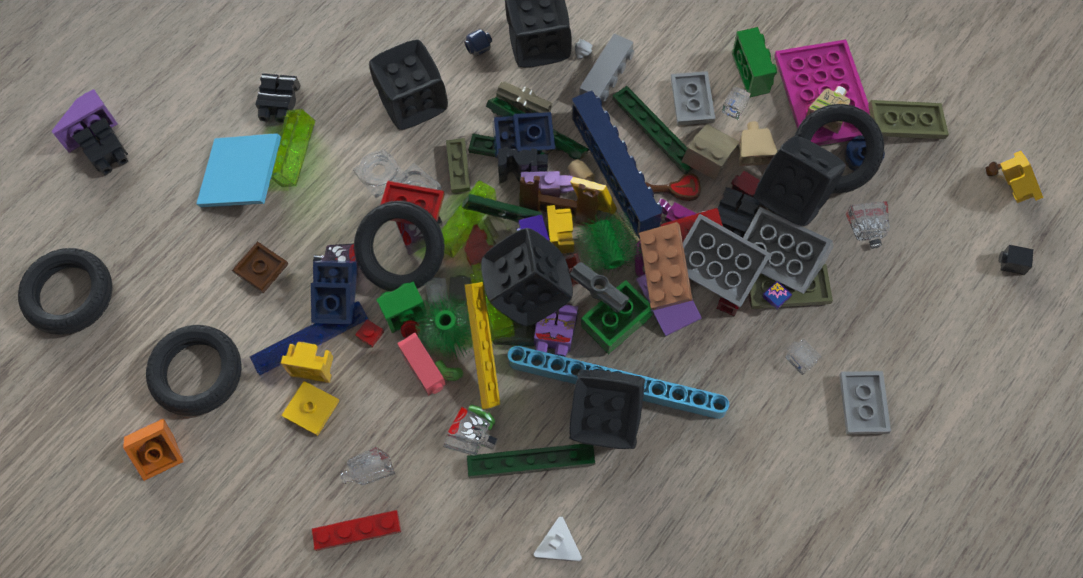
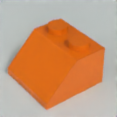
M164 418L124 437L123 448L143 481L183 463V458L174 435Z

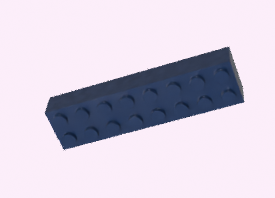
M593 90L572 98V120L625 216H628L626 218L631 223L630 225H632L631 227L636 236L640 239L639 233L660 227L663 213L662 206L659 202L656 203L653 198L654 193L651 187H647L645 184L643 173L637 170L634 157L632 155L629 156L627 145L623 140H620L618 129L615 125L612 126L609 113L603 110L599 96H595Z

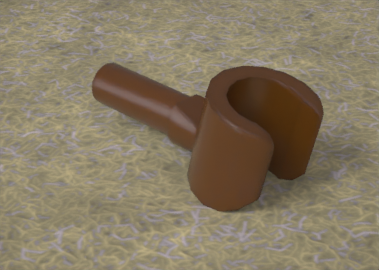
M991 162L985 168L987 176L997 175L999 173L998 170L1002 169L1001 165L997 164V162Z

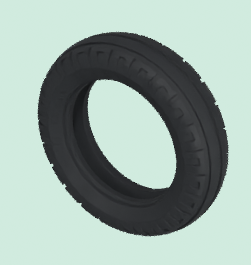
M832 104L815 110L802 121L795 133V136L811 141L819 128L836 121L852 124L862 133L866 142L865 158L854 172L841 176L832 192L834 194L854 191L869 182L878 171L884 155V139L876 121L864 110L847 104Z
M391 201L375 207L362 219L355 234L354 253L360 270L370 282L387 291L392 292L402 284L414 282L417 289L424 286L436 275L444 258V237L439 224L427 210L411 202ZM389 220H407L417 226L424 237L426 245L424 259L420 266L409 274L399 275L391 273L384 269L375 257L373 248L375 235L378 229Z
M62 248L51 251L38 258L36 262H33L24 273L18 288L19 307L26 320L43 332L66 335L82 331L95 323L109 305L112 296L110 272L101 259L88 251L77 248ZM67 268H80L87 271L91 278V290L89 296L80 307L63 315H53L43 310L40 303L41 290L52 275Z
M189 325L178 328L163 337L149 356L146 367L148 389L154 400L161 407L174 414L197 416L209 413L223 405L236 390L242 371L240 353L232 339L214 327ZM193 345H206L217 350L221 358V371L216 382L208 390L193 396L179 395L171 390L167 380V371L172 359L180 351Z

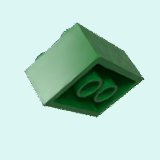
M758 27L737 31L732 56L748 98L770 93L771 87L774 84V77L777 74V68L775 64H772L771 53L765 46L764 35L760 33Z
M627 280L616 288L629 298V301L620 312H615L604 302L600 301L581 318V327L608 355L653 316L650 303Z

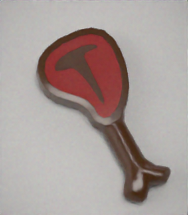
M691 173L683 175L678 181L665 185H651L645 182L647 187H651L653 193L668 192L673 197L684 201L696 200L701 192L699 178Z

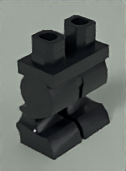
M262 73L260 77L261 85L259 86L260 92L255 103L258 109V118L260 121L268 122L270 115H275L276 122L286 123L288 116H293V109L296 104L294 90L298 91L301 87L297 76L280 75L279 77L277 74Z
M105 117L89 126L100 140V144L88 127L72 136L97 171H101L104 175L112 172L113 169L110 166L112 163L117 162L120 166L128 162L126 156L128 153Z
M507 147L498 149L499 184L508 180L507 174L509 172H513L519 182L521 172H547L548 154H537V149H531V151L521 150L520 152Z
M726 187L723 198L718 206V212L723 227L743 238L759 209L760 202L744 194L741 201L743 193ZM740 201H741V205H740V207L738 208V211L735 212L736 207H738V205H739V203H740Z

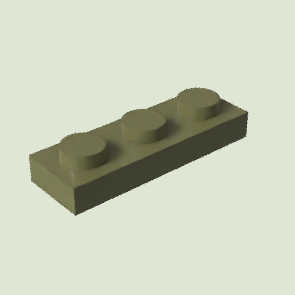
M465 138L446 140L451 192L471 191Z

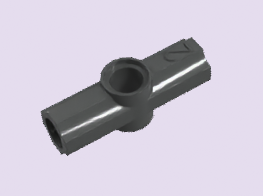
M582 262L578 263L570 273V277L587 289L594 299L601 300L617 313L629 301V298L612 286L605 276L598 275ZM596 285H601V286H603L604 288H603V289H597V288H595V286H596Z

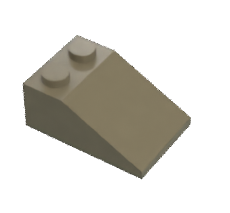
M706 124L688 146L682 162L716 180L740 142Z

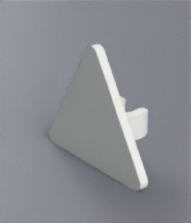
M559 517L534 552L536 558L581 561L580 552L563 517Z

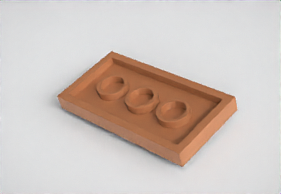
M675 222L639 233L651 309L658 310L693 301L680 225Z

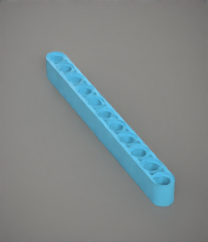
M514 346L508 351L509 365L515 370L576 384L578 379L577 375L571 373L575 369L603 370L630 374L645 379L643 401L716 419L723 418L729 408L728 399L720 394L521 346ZM515 355L522 356V359L519 361H514L512 358ZM534 360H540L542 361V364L535 366L532 364V362ZM557 364L562 368L555 371L552 369V366ZM660 389L662 394L655 395L652 390ZM678 393L683 399L676 400L672 395ZM699 398L702 400L703 404L696 405L693 402V399ZM719 403L724 409L717 410L714 408V404Z

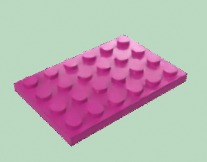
M846 39L775 51V60L797 129L805 119L811 104L825 89L835 91L837 87L845 88L847 91L845 97L850 99L849 105L858 107L870 115L868 100ZM843 122L838 134L824 127L819 128L813 135L811 142L819 146L850 141L856 136L862 135V133L852 124Z

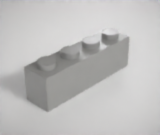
M613 34L580 86L579 95L593 90L595 96H599L601 102H605L610 88H614L617 83L618 75L624 72L626 62L631 60L634 55L633 41Z

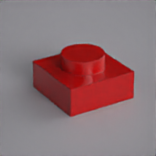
M367 319L355 336L373 348L384 333V330Z

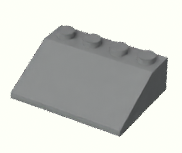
M761 207L743 237L771 253L761 274L802 294L806 292L821 270L834 247L832 240L794 224Z
M699 214L683 241L689 279L739 307L742 306L771 256V253Z

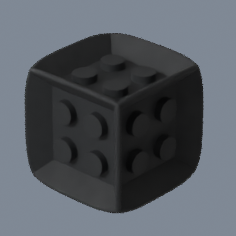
M505 0L509 36L518 67L542 66L557 63L570 57L572 36L565 0Z
M419 39L392 47L374 56L369 61L373 83L378 90L380 99L389 117L399 130L419 125L440 115L447 109L448 98L444 82L430 53Z
M793 136L782 144L770 161L757 185L754 197L762 205L786 220L800 226H806L817 216L819 210L827 202L838 184L846 164L840 158L810 140Z
M530 228L521 229L508 236L487 251L482 257V277L489 302L495 309L518 324L524 326L533 325L553 314L572 299L573 287L564 256L553 243Z
M580 370L577 374L578 379L573 394L569 439L583 444L606 448L635 449L637 444L636 436L641 419L645 379L630 374L603 370Z

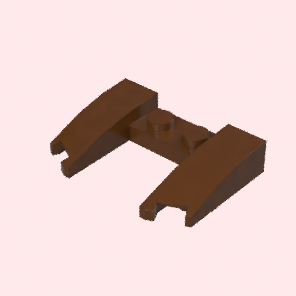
M534 176V182L528 181L527 183H525V178L521 177L519 207L539 212L543 210L547 213V206L555 205V210L571 209L572 216H576V224L586 225L584 223H587L588 226L589 224H594L592 221L596 223L599 200L598 190L595 191L594 195L591 192H583L586 185L579 183L578 198L575 201L542 195L540 176Z

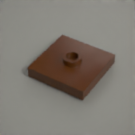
M257 241L234 267L232 272L264 294L288 266V262Z

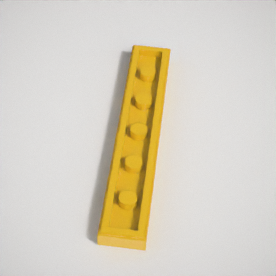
M480 282L465 285L481 405L482 409H488L500 405L484 284Z

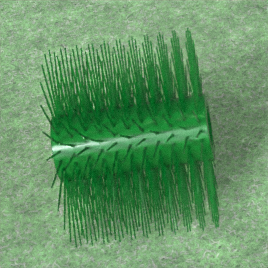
M601 218L596 223L592 221L593 225L585 226L591 227L587 228L589 230L583 231L586 232V236L584 235L585 233L581 234L583 235L582 237L587 239L581 243L587 242L583 245L588 244L582 248H585L584 250L589 249L586 253L591 255L587 257H591L589 259L593 260L590 264L594 265L590 267L595 266V270H602L601 273L603 269L609 271L614 269L615 271V268L618 270V267L627 263H636L624 261V259L626 261H634L636 259L628 260L634 258L631 257V253H635L632 252L635 249L630 247L634 244H627L630 240H626L628 238H625L624 235L627 233L623 232L628 231L627 228L631 226L622 228L624 226L620 225L625 223L619 224L617 221L621 220L620 218L615 223L609 219L601 220Z
M446 291L447 307L440 298L442 306L440 311L434 301L436 308L434 306L431 307L429 310L431 314L428 315V310L426 309L425 315H427L429 320L421 322L425 323L426 326L418 325H420L419 335L421 340L422 334H426L423 336V340L427 349L432 348L434 353L440 349L442 350L441 353H443L442 357L446 355V358V351L448 353L449 350L451 361V353L453 354V352L457 359L456 344L463 355L461 348L467 350L465 345L467 342L465 341L468 340V345H470L469 337H472V334H470L471 327L468 311L465 313L466 309L462 310L459 304L457 306L456 301L452 302L453 307H451Z

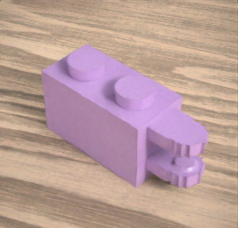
M560 171L521 172V177L525 178V183L528 181L534 182V176H540L542 195L560 198V193L574 192L570 183L573 177L570 175H560Z

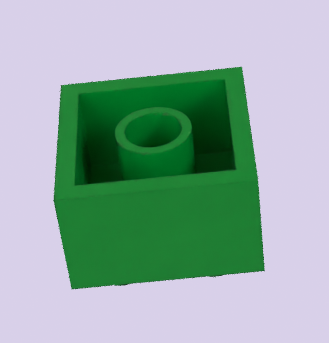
M414 282L404 283L398 289L392 292H385L376 299L391 333L401 330L402 324L408 320L417 322L420 321L419 319L427 318V315H425L426 308L423 306L424 302Z

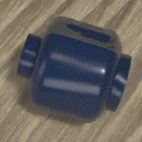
M478 29L466 36L464 44L469 54L479 56L490 50L492 38L488 32L485 33L482 29Z

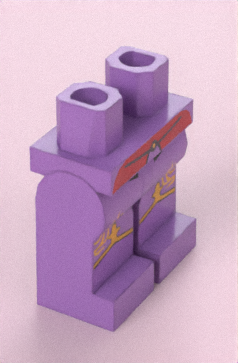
M565 305L560 308L557 325L555 324L558 310L537 322L534 336L536 350L547 353L548 348L555 349V355L567 356L568 351H571L578 317V306Z

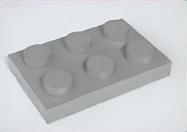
M708 71L671 74L677 125L714 123L715 114Z
M883 371L841 372L839 376L846 434H889L891 429Z

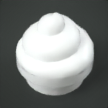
M582 39L576 42L575 53L577 58H583L591 54L593 45Z

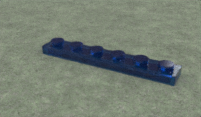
M357 301L354 304L351 324L314 323L251 355L250 359L260 376L282 365V357L287 355L290 344L296 347L297 342H303L318 346L365 322L368 317L360 302Z

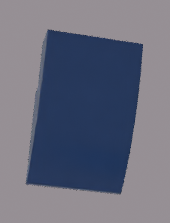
M551 112L514 114L510 117L493 118L492 126L496 158H498V149L504 147L516 149L517 152L537 149V154L555 150Z
M318 260L313 262V282L310 283L311 323H352L356 294L357 261Z

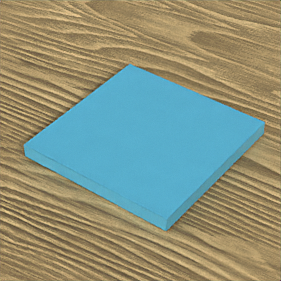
M276 133L215 138L196 204L199 207L264 204L281 136Z

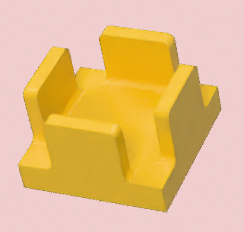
M1022 151L1014 153V158L1000 163L1008 185H1011L1012 194L1017 203L1030 198H1034L1035 201L1044 198L1031 164Z
M555 205L547 206L549 241L561 253L574 252L571 209L555 210Z
M297 342L296 347L293 344L289 345L287 355H283L281 364L291 377L330 383L333 355L329 350H325L324 357L316 356L317 345Z

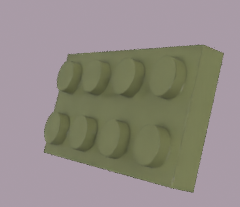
M871 100L868 103L870 116L878 124L883 137L946 139L949 135L942 103Z
M826 264L823 265L804 294L781 284L792 294L791 298L781 307L824 305L833 302ZM760 273L749 292L751 309L774 308L762 295L777 281Z

